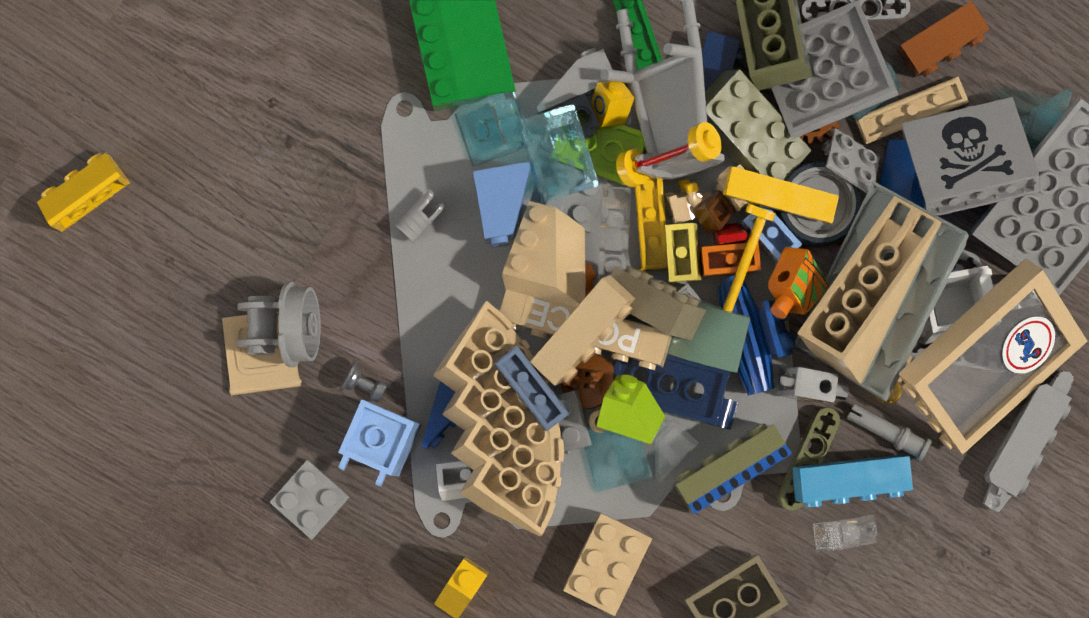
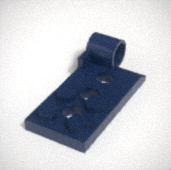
M667 354L663 368L656 366L655 371L646 369L649 373V380L645 384L662 412L729 430L732 429L738 402L724 398L730 371L703 365ZM631 358L628 359V363L616 360L614 366L615 378L618 374L634 376L638 369L646 368L638 366L639 361ZM673 376L676 379L677 384L673 391L666 392L662 389L661 381L664 377ZM693 383H700L704 388L702 397L698 399H692L688 394V389Z

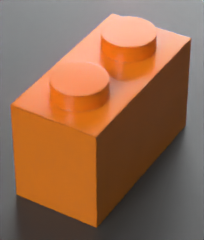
M747 243L701 247L702 278L735 275ZM759 243L756 246L746 274L761 271Z

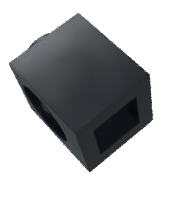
M585 94L559 106V111L573 140L580 137L581 141H584L597 134L595 130L599 128L600 124ZM577 113H583L588 117L589 121L584 126H577L572 120L573 116Z

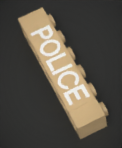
M506 289L500 312L513 324L512 328L515 331L520 332L521 327L531 330L530 335L547 339L548 335L553 336L576 307ZM617 319L611 326L614 329L613 333L604 342L599 340L593 347L596 350L594 354L600 355L603 350L612 353V359L628 363V359L631 358L639 361L638 366L655 371L656 366L662 368L664 366L672 336L657 328L625 319L622 321Z

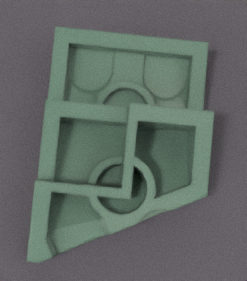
M700 301L698 306L706 309V312L693 339L688 340L672 336L667 354L737 373L750 316L725 311L719 305Z

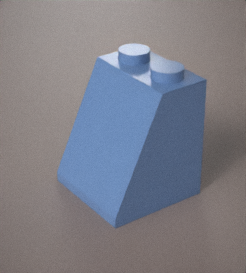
M530 162L473 171L486 244L492 243V248L509 245L508 240H513L515 237L531 175Z

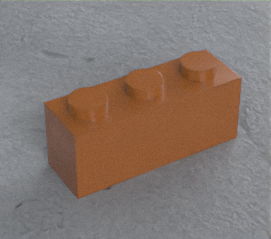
M971 0L901 44L897 51L914 78L920 74L925 78L939 69L936 64L946 59L949 63L962 54L961 48L968 44L973 48L986 39L984 34L990 28Z

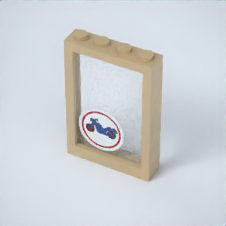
M1025 258L898 374L905 383L902 386L905 392L911 398L917 399V402L914 403L917 409L923 415L929 416L927 423L935 432L941 433L940 441L949 450L954 447L963 455L1087 342V339L1045 272Z

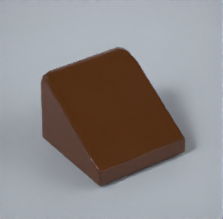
M717 191L693 210L705 231H720L735 213L722 191Z

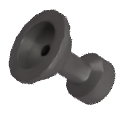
M355 360L339 390H351L358 386L369 392L370 399L378 403L388 383L382 380L374 383L362 377V370L357 365L358 361Z

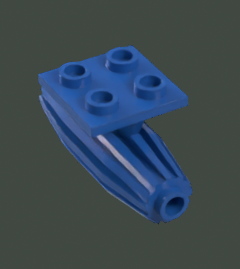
M735 276L722 279V285L717 287L719 306L722 309ZM744 280L732 312L750 316L737 371L741 383L749 396L775 388L771 354L778 355V357L792 355V348H795V340L792 332H787L784 321L788 320V316L780 319L771 313L770 309L776 300L764 301L763 306L758 309Z

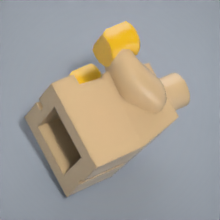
M689 179L680 180L678 182L679 194L671 192L664 194L669 221L678 224L694 219L696 217L693 213L695 207L712 196V193L702 194L696 182L690 183Z

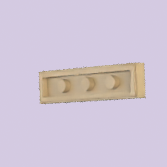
M955 77L857 117L854 121L864 145H867L901 131L902 123L948 112L969 103V100L959 77Z

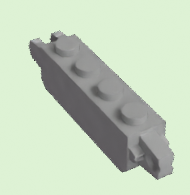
M1070 371L1055 373L1053 375L1054 378L1050 380L1049 384L1039 385L1027 397L984 474L985 481L989 484L982 504L991 510L1000 512L1011 497H1016L1018 493L1022 495L1030 482L1027 479L1030 471L1038 468L1044 457L1041 454L1046 444L1050 445L1057 435L1056 425L1059 420L1063 421L1071 410V406L1068 404L1072 398L1067 396V393L1072 386L1074 376H1072Z

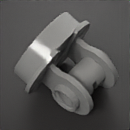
M286 282L281 289L279 302H275V297L250 296L248 297V302L237 304V310L247 312V323H249L247 339L238 340L237 347L248 348V354L253 355L275 354V348H279L283 362L287 367H296L299 362L315 360L320 344L321 320L319 303L313 288H298L294 282ZM276 312H279L278 339H276Z

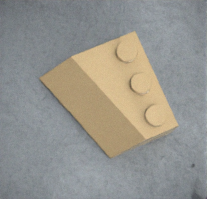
M529 201L502 272L505 289L577 308L586 298L585 228L556 207Z

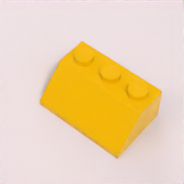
M98 153L87 161L88 166L81 171L76 169L65 176L64 183L57 188L52 186L41 194L42 199L37 201V204L51 227L63 232L130 184L109 154L104 153L102 155Z

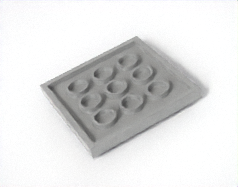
M859 0L803 23L802 28L812 77L771 87L792 139L899 95Z

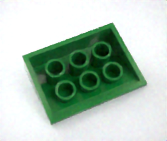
M409 0L434 112L516 93L495 0Z

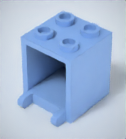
M361 399L338 452L343 455L338 468L344 471L350 458L380 471L375 485L381 487L387 474L390 476H400L422 424Z

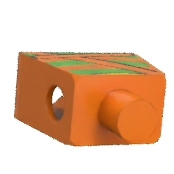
M785 247L770 277L768 288L776 300L770 310L774 316L780 319L786 318L788 313L801 315L808 313L829 287L808 249Z

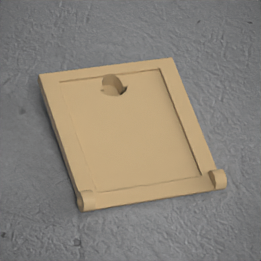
M276 312V339H278L279 312ZM247 315L222 318L230 381L229 392L231 396L301 386L302 380L299 376L298 365L296 367H287L283 362L279 348H275V354L253 355L248 354V348L237 347L238 340L247 339V328H249Z

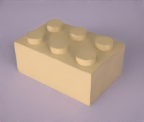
M600 512L563 587V591L615 616L652 538Z

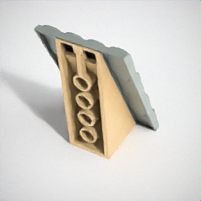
M873 181L826 277L829 287L811 308L803 326L797 333L798 337L795 341V347L882 400L887 401L900 377L898 373L907 365V359L922 334L925 323L966 246V241L969 237L968 233Z

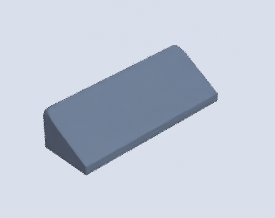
M518 345L494 363L546 432L569 415V411L530 363Z

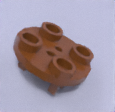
M593 354L587 362L581 361L575 369L578 372L568 383L561 382L563 394L575 390L579 391L583 409L602 406L604 396L615 380L613 365L603 356Z

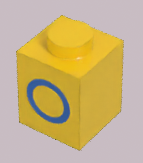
M609 81L597 83L590 105L601 127L626 124L634 96L622 82Z

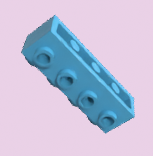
M901 454L792 467L795 501L805 503V507L822 506V501L832 500V504L849 503V498L859 497L860 501L877 499L876 494L885 493L889 498L904 496L903 491L913 490L910 456Z

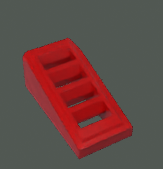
M739 223L725 224L720 231H713L714 245L744 243L747 239V232Z

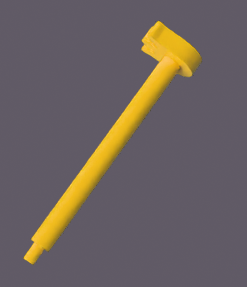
M749 203L745 212L756 215L757 218L722 309L730 312L733 311L766 219L773 221L776 214Z

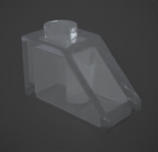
M675 419L670 423L665 420L657 433L658 436L653 440L654 480L658 484L699 443Z

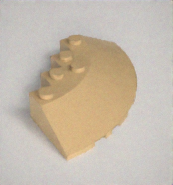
M486 301L447 352L433 374L434 377L455 391L442 415L464 430L451 454L473 469L472 474L460 493L483 510L538 536H542L552 517L556 505L554 502L557 491L561 486L562 477H560L561 462L564 461V442L561 439L559 422L546 432L494 364L517 345L529 361L534 356L529 350L530 345L525 339L522 340L512 328L513 324ZM535 368L542 376V378L545 380V382L548 383L549 380L537 368Z

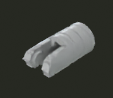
M430 189L394 225L412 243L446 208L443 202H438L426 215L422 212V209L434 197V193Z

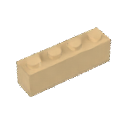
M611 275L602 278L530 363L554 386L563 381L568 383L578 372L575 369L581 361L587 362L596 352L593 348L599 340L604 342L613 333L614 329L611 326L617 319L622 321L632 311L633 308L630 304L635 298Z

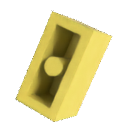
M698 224L665 225L669 282L701 281Z

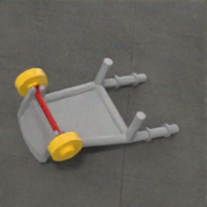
M679 0L683 7L686 24L683 26V30L687 31L689 46L666 43L663 49L664 53L673 56L640 70H637L635 58L637 49H634L631 34L633 23L629 22L628 10L617 11L618 24L616 29L620 30L623 51L620 53L624 57L626 71L603 69L600 76L602 80L629 83L631 94L634 96V105L647 154H643L637 149H630L620 153L617 157V173L622 182L629 187H636L646 183L649 176L659 179H676L708 170L724 161V154L720 153V136L715 127L707 122L703 59L698 32L701 26L696 20L693 2L695 0Z

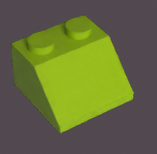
M618 374L604 396L596 427L652 444L664 422L665 415L644 382L638 381L637 378L631 375Z

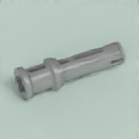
M854 403L851 411L859 414L861 417L849 412L846 418L894 443L893 447H895V450H904L915 456L918 462L922 461L932 442L929 438L924 440L911 433V429L908 427L901 429L858 406L856 403Z

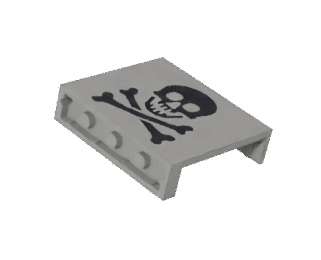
M1013 97L902 123L903 140H906L923 195L924 209L936 216L1040 192L1039 172Z

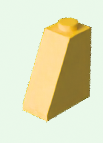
M465 557L434 605L452 617L459 618L489 572Z

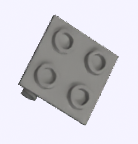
M835 128L831 142L827 140L822 146V150L825 151L824 155L828 157L826 167L867 193L872 182L876 180L880 157L854 141L849 135Z

